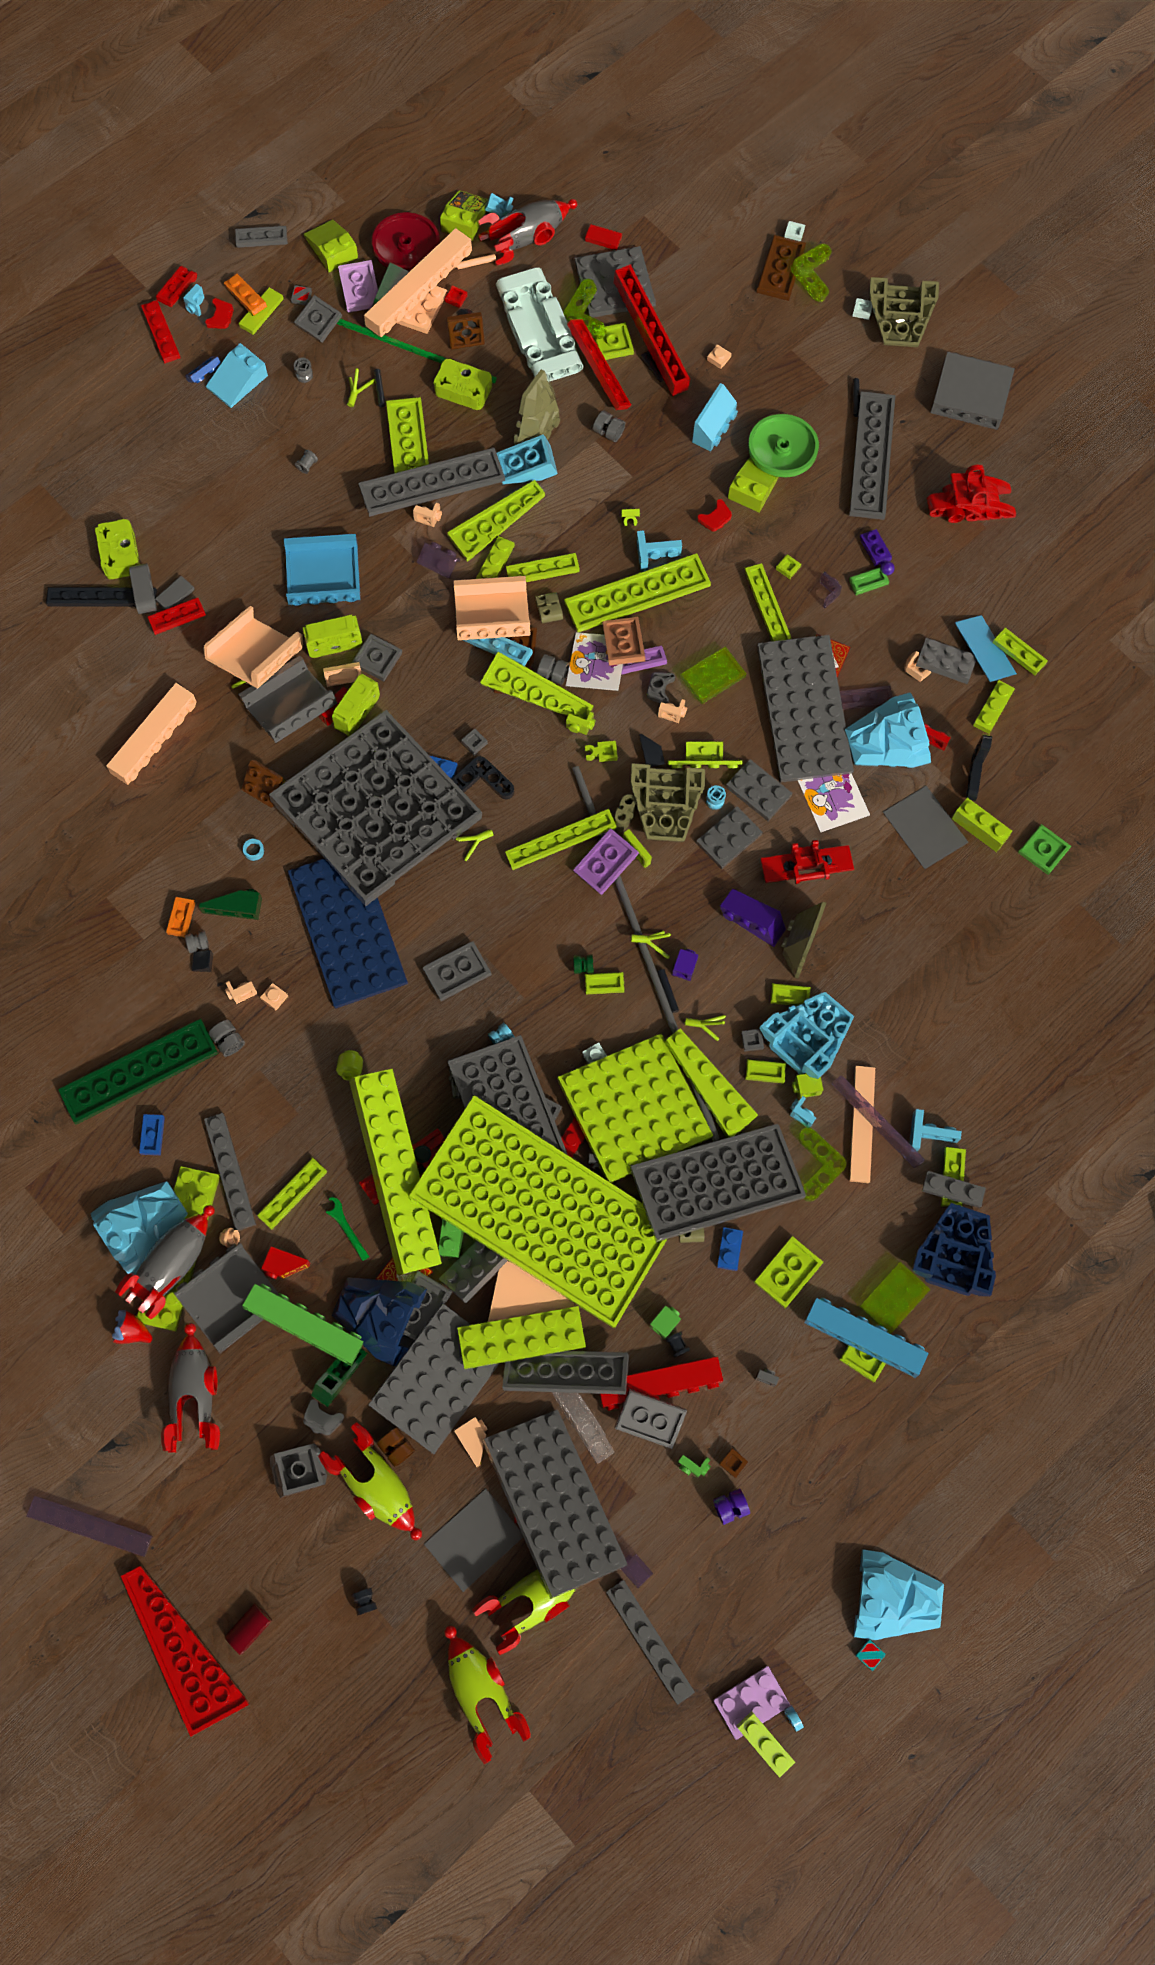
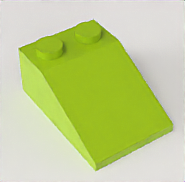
M334 220L304 234V237L328 272L358 258L356 243L349 233Z
M750 457L733 480L729 489L728 499L760 513L779 477L772 476L759 469Z

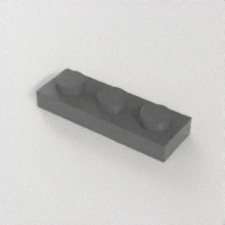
M286 226L235 229L237 248L288 244Z
M927 1171L922 1191L980 1208L986 1188Z

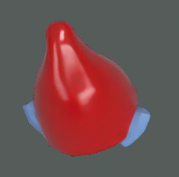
M119 1310V1315L115 1319L119 1322L114 1329L115 1332L112 1334L113 1342L116 1344L151 1343L153 1337L143 1322L134 1314L126 1310Z

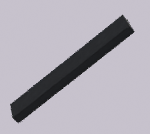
M48 587L46 604L48 607H136L132 587ZM153 587L154 596L157 598V589Z

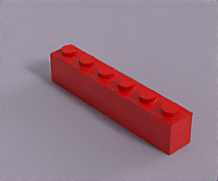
M714 1357L627 1376L626 1394H600L602 1408L607 1407L608 1411L619 1409V1405L624 1403L629 1389L660 1399L659 1396L667 1395L668 1398L680 1396L679 1392L686 1390L688 1394L699 1392V1388L707 1386L708 1390L720 1387L719 1383L723 1382L719 1359Z

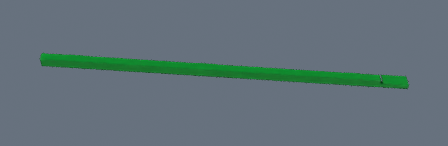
M340 319L337 323L350 330L441 364L447 359L386 335L380 337L370 329ZM491 375L492 383H496L497 377Z

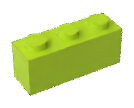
M968 797L956 810L952 820L996 853L1012 833L1011 829Z

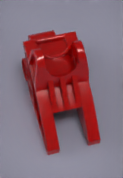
M980 464L968 467L965 473H951L952 484L944 486L942 493H934L927 497L929 515L931 517L948 516L950 523H958L964 517L967 521L1013 518L1016 516L1015 507L1000 502L999 495L1011 493L1010 484L1001 479L985 476L984 467Z

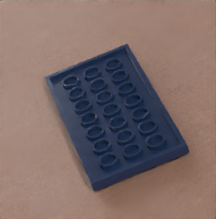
M326 859L288 871L335 1009L408 984L378 897L365 906L341 880V876Z

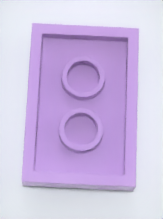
M372 261L338 266L347 311L354 312L372 308L378 292Z
M768 1666L713 1700L735 1740L744 1736L736 1725L751 1711L764 1723L791 1706Z

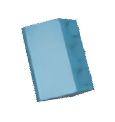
M719 384L694 425L692 443L710 452L714 446H718L721 440L720 436L722 433L725 434L727 432L729 422L734 420L738 413L736 410V400L723 384Z

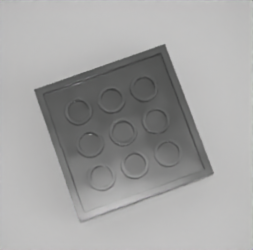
M641 246L575 258V265L589 318L628 311L614 284L615 270L630 264L653 307L656 306Z

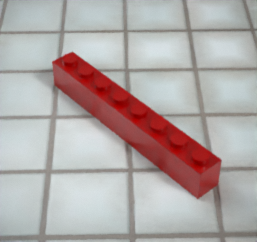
M631 264L615 270L614 284L672 396L687 391L690 378Z

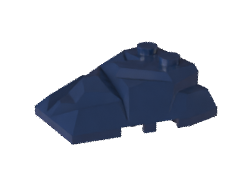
M951 1203L917 1251L912 1271L918 1276L924 1277L927 1283L966 1296L975 1294L990 1297L996 1278L992 1262L994 1254L991 1252L990 1242L992 1240L990 1215Z
M347 1278L332 1316L348 1332L352 1331L360 1335L363 1346L375 1358L395 1366L403 1348L399 1345V1342L413 1309L420 1308L427 1289L408 1281Z

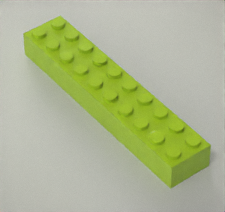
M393 1069L356 1076L349 1082L397 1275L440 1265L442 1262L429 1211L409 1197L420 1180Z

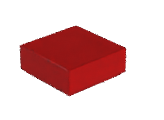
M452 285L445 297V302L461 308L468 293Z

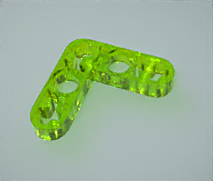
M820 244L797 257L791 265L792 273L813 299L818 302L826 299L829 289L813 269L826 262L830 257L832 251L827 244ZM807 257L813 258L815 262H810ZM806 277L812 278L813 282H808Z
M585 279L581 282L563 314L567 323L575 319L588 320L587 328L592 337L602 339L607 333L603 322L584 314L597 291L594 281L592 279ZM577 300H584L582 305L576 306ZM594 328H596V329H600V328H601V331H597V332H596V331L594 330Z
M804 1128L799 1134V1142L823 1164L803 1187L806 1194L808 1192L806 1188L811 1189L815 1183L819 1186L814 1191L815 1196H807L806 1194V1197L803 1198L806 1201L812 1202L843 1172L846 1167V1160L815 1130ZM804 1133L806 1135L810 1133L812 1135L811 1140L814 1143L816 1140L819 1141L814 1148L811 1147L813 1143L810 1140H804ZM825 1146L828 1154L825 1156L819 1155L817 1148ZM831 1153L834 1155L832 1156V1159L835 1162H837L838 1160L841 1162V1168H834V1162L831 1159L828 1162L826 1161V1159L829 1158ZM826 1173L829 1176V1182L821 1183L818 1179L819 1174Z

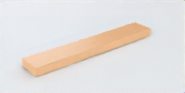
M855 1067L850 1182L870 1183L875 1087L874 1067Z

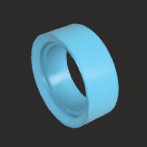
M257 839L247 840L243 845L245 857L251 861L259 860L264 855L263 844ZM251 844H258L260 851L256 855H249L246 851L247 847Z
M792 1705L784 1710L794 1730L797 1732L804 1728Z

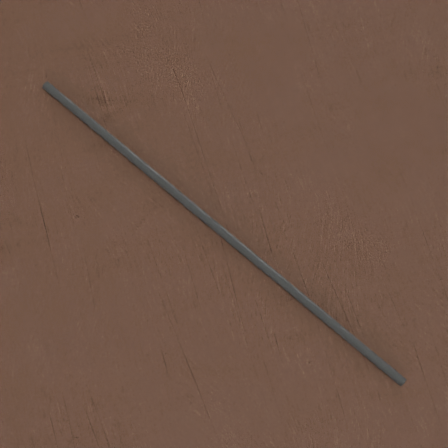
M579 766L573 767L572 770L590 816H593L597 813ZM604 833L597 835L599 841L605 835ZM619 875L615 880V884L635 935H643ZM638 942L673 1035L679 1030L648 947L646 943ZM689 1078L701 1112L713 1134V1137H711L712 1141H720L710 1111L705 1105L706 1102L697 1093L695 1085Z

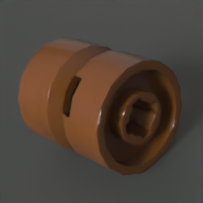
M398 1427L385 1435L377 1443V1446L384 1454L388 1453L387 1459L394 1468L416 1451L409 1441H404L405 1436Z

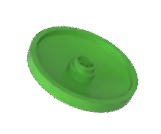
M788 414L771 415L759 421L752 429L748 442L749 454L754 464L765 473L776 477H793L804 473L815 462L819 449V441L814 429L803 419Z

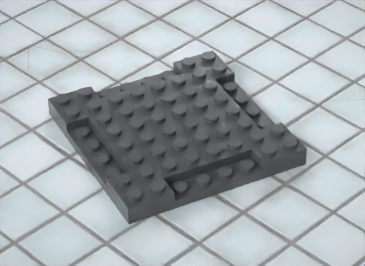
M387 710L269 794L270 801L294 827L296 826L365 906L395 885V881L451 838L454 840L482 819V811Z

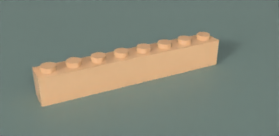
M455 228L364 315L366 327L380 337L388 333L397 322L402 320L408 311H411L420 300L425 298L431 289H434L443 278H446L453 268H456L465 257L470 255L472 251L471 239Z

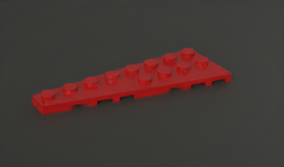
M139 1566L122 1575V1581L190 1737L250 1705L243 1693L145 1569Z

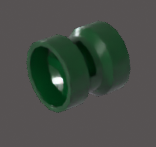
M587 954L584 957L573 955L574 974H580L581 972L594 973L593 954Z

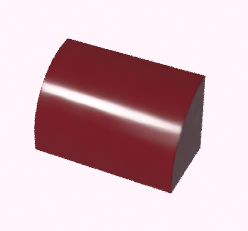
M254 1603L225 1635V1639L241 1655L273 1620Z

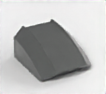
M315 1443L270 1456V1467L276 1492L280 1498L325 1485L327 1473L318 1457L321 1450Z

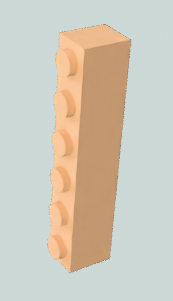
M175 683L107 764L109 772L127 785L134 781L142 767L147 766L152 755L160 750L162 743L169 739L177 725L184 721L187 713L195 708L196 699L194 695Z

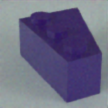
M734 889L730 891L720 906L723 916L727 920L735 922L773 947L786 930L780 911Z

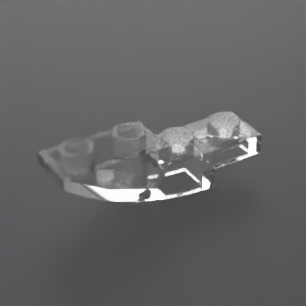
M552 1392L596 1464H599L615 1453L605 1437L606 1434L579 1393Z

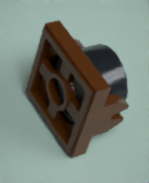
M460 309L453 313L452 316L447 317L451 350L485 344L481 312L473 313L469 309Z

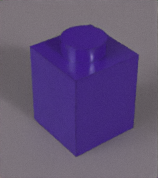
M680 949L672 975L691 981L698 960V954H695L690 949Z

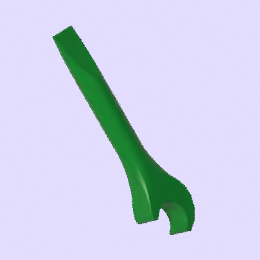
M329 1198V1201L335 1203V1207L332 1211H326L327 1215L338 1222L362 1261L369 1258V1255L348 1224L343 1213L342 1203L337 1198Z

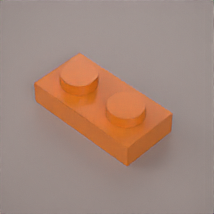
M180 897L175 898L166 931L168 935L185 938L195 907L194 900Z

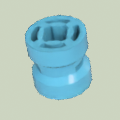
M718 785L709 788L706 797V804L709 808L717 810L724 805L725 789Z
M502 1023L498 1026L497 1031H491L488 1037L495 1045L514 1038V1035L508 1026Z

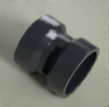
M372 1588L351 1594L353 1601L357 1604L355 1609L357 1616L377 1609L376 1602L372 1601Z

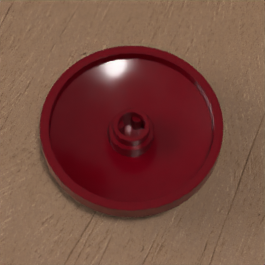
M402 212L388 216L377 225L372 236L373 252L383 266L388 268L389 263H393L409 272L440 243V236L436 226L428 218L411 212Z

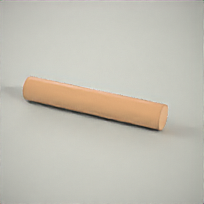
M491 254L461 261L457 269L496 261V256Z

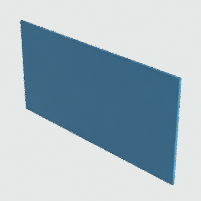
M982 615L955 622L990 682L1017 674L1005 653L993 644L995 637Z

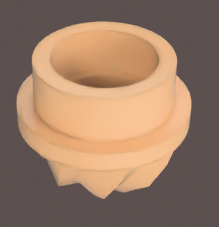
M233 1228L224 1229L219 1236L220 1243L227 1248L234 1244L238 1245L240 1240L238 1230Z

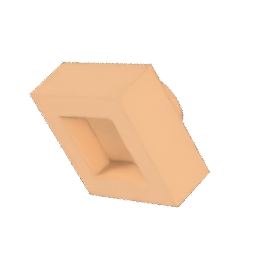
M717 345L707 356V361L722 369L731 358V353Z
M272 983L260 998L276 1011L288 995Z

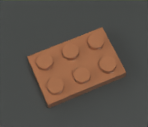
M638 617L603 621L609 666L645 661Z

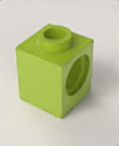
M807 1074L797 1075L794 1082H792L793 1092L797 1093L798 1099L802 1098V1096L805 1098L819 1096L823 1092L821 1077L816 1079L809 1077Z

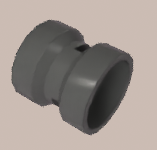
M306 358L297 359L294 362L297 380L302 383L309 382L313 378L310 361Z
M205 930L199 931L195 936L191 933L185 935L189 953L196 952L197 948L202 950L209 949Z

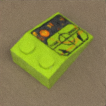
M459 190L446 204L440 217L441 232L450 234L456 228L473 241L480 226L477 221L484 217L488 199Z

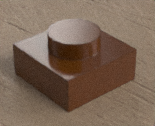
M732 1448L719 1465L732 1477L736 1478L748 1461Z

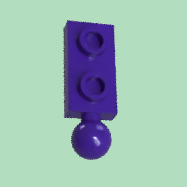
M877 529L861 534L860 541L874 566L881 564V572L887 576L891 575L895 570L894 564L890 562L892 556Z

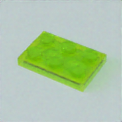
M725 646L683 672L681 678L699 702L703 704L745 678L747 673Z
M899 1262L860 1307L891 1334L931 1289L904 1264Z

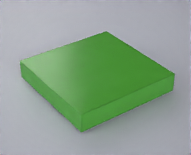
M1041 824L1018 853L1049 875L1071 848V845Z

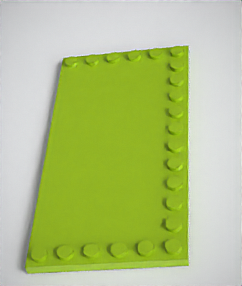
M475 1095L409 1195L414 1201L612 1328H615L667 1241V1239L655 1241L641 1202Z

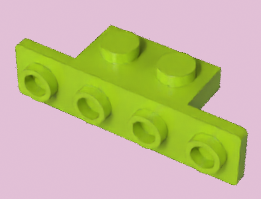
M723 741L686 742V760H667V764L671 765V768H682V765H690V768H701V765H708V768H719V765H727V768H738V765H742V760H723Z

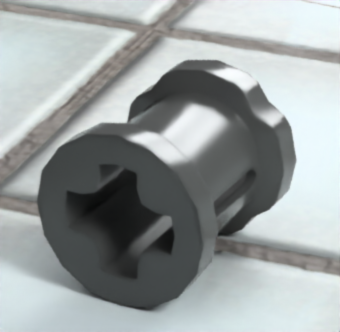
M305 450L303 457L296 461L295 466L302 473L308 474L309 468L318 461V458L312 451Z

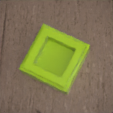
M787 554L776 566V570L788 579H791L801 567V564Z

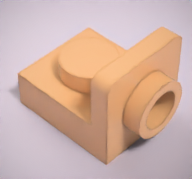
M436 503L433 510L416 505L413 510L414 521L434 527L442 516L440 504Z
M681 700L679 708L671 703L661 702L658 717L679 723L680 718H684L687 711L685 700Z
M229 981L225 982L228 987L225 991L230 1000L234 998L236 1004L257 994L252 982H244L238 985L236 989H233Z

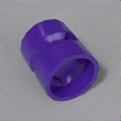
M740 1488L730 1492L728 1497L722 1495L713 1499L715 1509L723 1525L734 1521L736 1516L742 1518L750 1514L747 1501Z

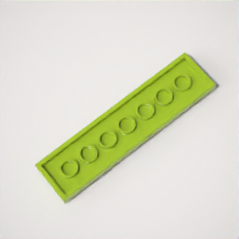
M696 553L564 599V603L577 633L602 625L603 621L619 619L710 587L711 582Z
M180 1167L174 1192L188 1212L184 1220L191 1216L202 1214L206 1205L213 1204L220 1175ZM196 1261L186 1275L164 1295L166 1299L165 1306L152 1320L145 1316L151 1306L144 1313L138 1312L137 1317L144 1325L177 1331L183 1305L174 1293L177 1292L176 1288L180 1284L191 1281Z

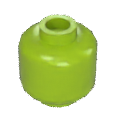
M347 1050L340 1054L336 1068L338 1075L348 1081L356 1076H360L363 1059L358 1052L353 1050Z

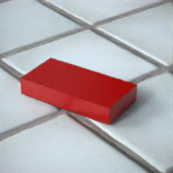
M590 224L585 236L586 242L613 250L618 249L622 239V233Z

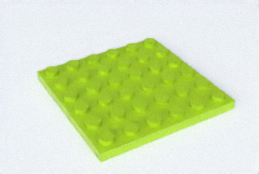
M662 1033L557 1078L605 1179L610 1183L632 1174L630 1169L632 1165L684 1151L713 1137L688 1084L665 1043Z

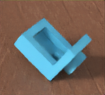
M491 193L485 210L489 213H496L501 219L512 211L513 205L511 204L513 198L509 197L505 201Z

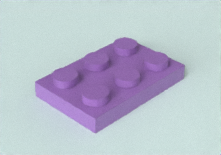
M610 828L573 871L602 895L635 859L639 852Z

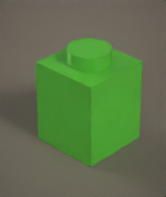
M665 1306L649 1327L665 1340L680 1322V1313L673 1307L668 1308Z

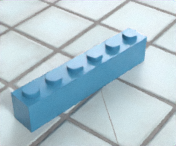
M825 1298L815 1299L804 1322L805 1324L914 1378L919 1376L928 1356V1352L924 1351V1347L915 1343L913 1345L907 1343L904 1337L897 1334L893 1336L887 1333L886 1328L879 1325L875 1327L869 1324L866 1318L861 1316L855 1317L850 1314L849 1310L843 1307L836 1308Z

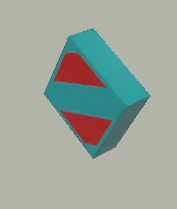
M868 1639L855 1656L873 1671L886 1654Z

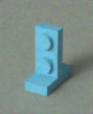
M637 531L636 542L640 572L648 570V558L658 559L660 557L673 558L681 556V540L646 543L644 531Z
M916 1109L913 1112L909 1144L910 1152H917L920 1149L921 1138L958 1143L961 1139L962 1131H956L954 1127L937 1128L934 1124H925L923 1126L924 1110Z

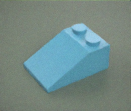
M240 343L227 354L206 385V388L228 407L232 408L268 376L265 363Z
M544 434L496 453L505 476L503 484L540 481L558 474L551 445Z

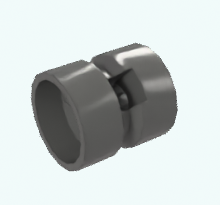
M603 410L596 418L593 431L600 435L605 434L607 439L617 442L624 431L626 423L618 417L613 418L612 414Z
M545 654L540 662L537 674L546 679L551 678L552 682L562 685L567 676L570 663L563 660L556 661L555 657Z
M230 1020L218 1023L209 1031L210 1037L215 1044H218V1048L224 1057L236 1053L245 1044L240 1034L235 1033L236 1029Z

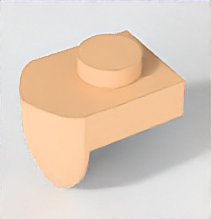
M915 651L907 658L904 670L921 682L931 674V671L916 666L919 652Z

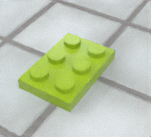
M792 1236L754 1283L786 1309L823 1264V1261Z

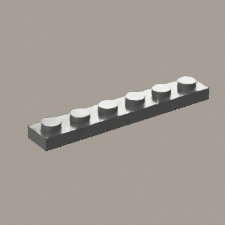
M221 1113L205 1118L235 1228L240 1231L255 1226L256 1221L225 1115Z
M621 1581L608 1590L606 1593L676 1704H680L694 1694L695 1691L625 1581Z

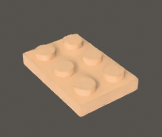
M438 286L431 289L425 298L420 300L411 311H408L397 324L428 334L447 295V290Z

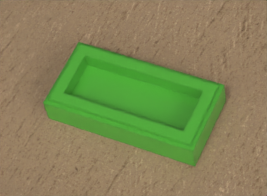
M879 567L849 578V582L855 595L888 585L889 579L886 574L881 572Z

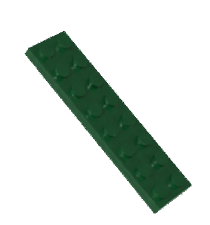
M199 1019L58 1090L74 1124L77 1125L219 1053L202 1019Z

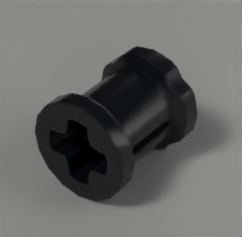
M682 1331L665 1339L666 1342H669L674 1352V1358L690 1351V1348L686 1346L682 1338Z

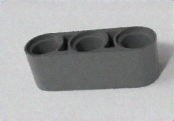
M148 564L130 566L129 571L138 614L157 611Z

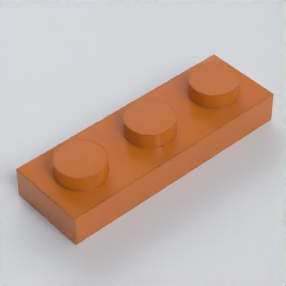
M238 274L224 282L226 289L253 316L267 307L266 302Z

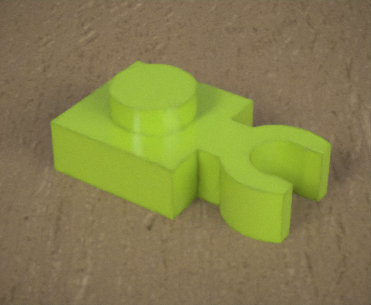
M616 741L597 742V747L592 745L585 746V751L592 752L591 755H586L587 761L594 760L595 757H599V762L618 760Z

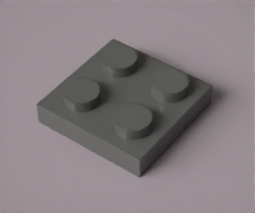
M314 295L294 323L300 329L323 343L341 319L342 314Z
M370 634L352 663L359 662L362 671L385 681L402 655V649Z

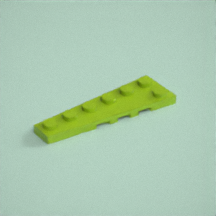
M534 480L447 532V536L468 562L544 498L545 492Z
M497 652L480 682L483 686L565 716L572 714L586 720L594 707L500 652Z
M681 1028L665 1041L679 1065L682 1066L686 1076L695 1085L697 1093L706 1102L705 1105L708 1110H711L715 1116L716 1122L727 1138L738 1134L758 1116Z

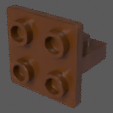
M251 760L242 791L272 808L274 804L270 801L269 794L287 781L257 761Z

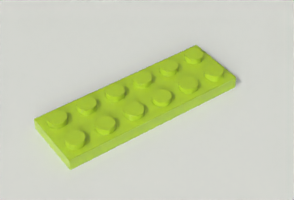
M421 397L386 401L394 473L429 465Z
M579 1306L458 1327L464 1369L586 1347Z

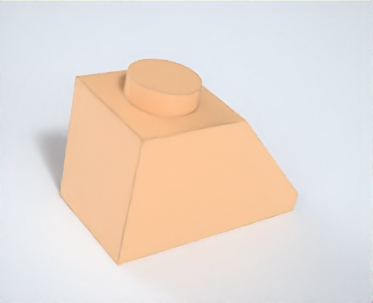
M475 1417L456 1429L455 1433L476 1467H479L485 1448L482 1441L487 1438L485 1431L488 1429L482 1419L477 1421Z

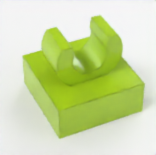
M621 510V517H625L623 521L624 526H627V520L630 518L633 519V524L636 526L637 519L635 516H640V510Z

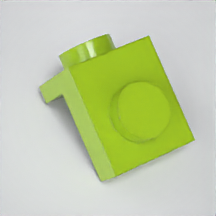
M590 711L587 720L569 714L566 720V728L571 732L587 735L589 729L592 730L596 722L594 713Z

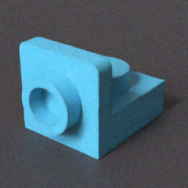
M198 284L184 296L185 308L189 313L200 316L201 310L199 305L203 302L204 294L202 287Z
M802 1096L800 1101L796 1099L790 1107L793 1110L790 1116L810 1129L816 1117L809 1109L801 1108L806 1099Z

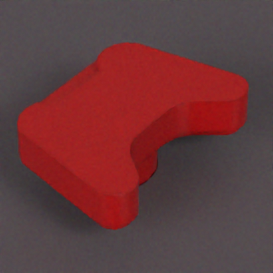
M214 298L212 303L216 311L212 318L205 321L207 328L226 329L231 323L234 312L233 306L228 302Z
M718 499L716 509L708 515L699 514L697 521L715 532L731 520L732 512L722 499Z

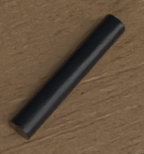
M375 369L374 377L379 407H385L381 370Z
M854 378L853 416L858 417L860 382L858 378Z
M665 969L659 970L658 975L671 1011L676 1013L679 1011Z

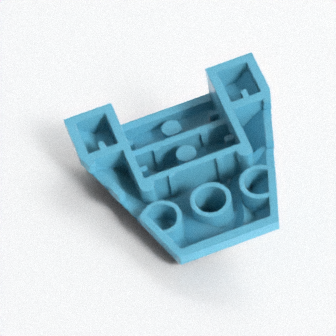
M911 692L892 697L845 729L854 765H885L889 767L905 766L907 768H915L931 763L928 748L929 739L920 708L915 703Z
M823 992L805 1000L799 1006H791L783 1013L773 1014L760 1026V1030L763 1036L770 1042L769 1047L796 1072L800 1075L806 1073L809 1077L819 1079L831 1067L854 1016L830 995Z
M166 1181L109 1200L94 1210L91 1216L94 1221V1227L115 1260L121 1264L128 1274H136L147 1253L158 1239L171 1227L183 1221L188 1212L170 1184Z
M862 1549L860 1564L862 1581L859 1612L855 1616L854 1637L879 1640L940 1628L944 1584L883 1552Z

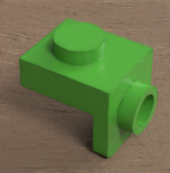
M684 1455L677 1462L680 1464L679 1469L688 1476L692 1473L697 1478L700 1474L704 1476L711 1467L708 1464L710 1461L708 1457L705 1458L700 1467Z

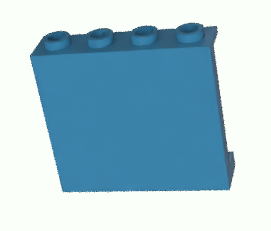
M356 534L284 539L288 592L286 597L289 605L299 606L309 603H337L338 601L354 602L360 600Z

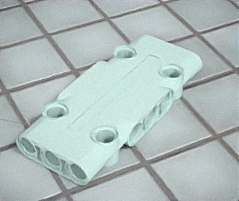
M533 268L499 279L496 282V287L503 301L504 311L507 313V318L522 354H525L527 365L531 368L534 377H536L541 369L546 372L549 381L580 372L583 369V364L575 349V341L567 326V321L560 304L551 293V285L546 281L542 269Z

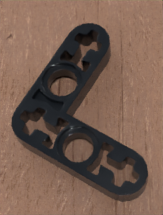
M982 734L972 755L966 798L968 797L972 801H976L978 796L982 765L992 744V736Z
M476 757L452 778L453 782L463 792H466L481 778L502 799L507 800L514 795V785L485 757ZM477 763H484V769L487 772L485 773V771L481 767L477 768ZM470 774L472 779L469 782H465L462 780V776ZM491 774H496L499 778L496 782H491L488 780V777ZM501 782L505 789L509 788V793H503V788L500 786Z

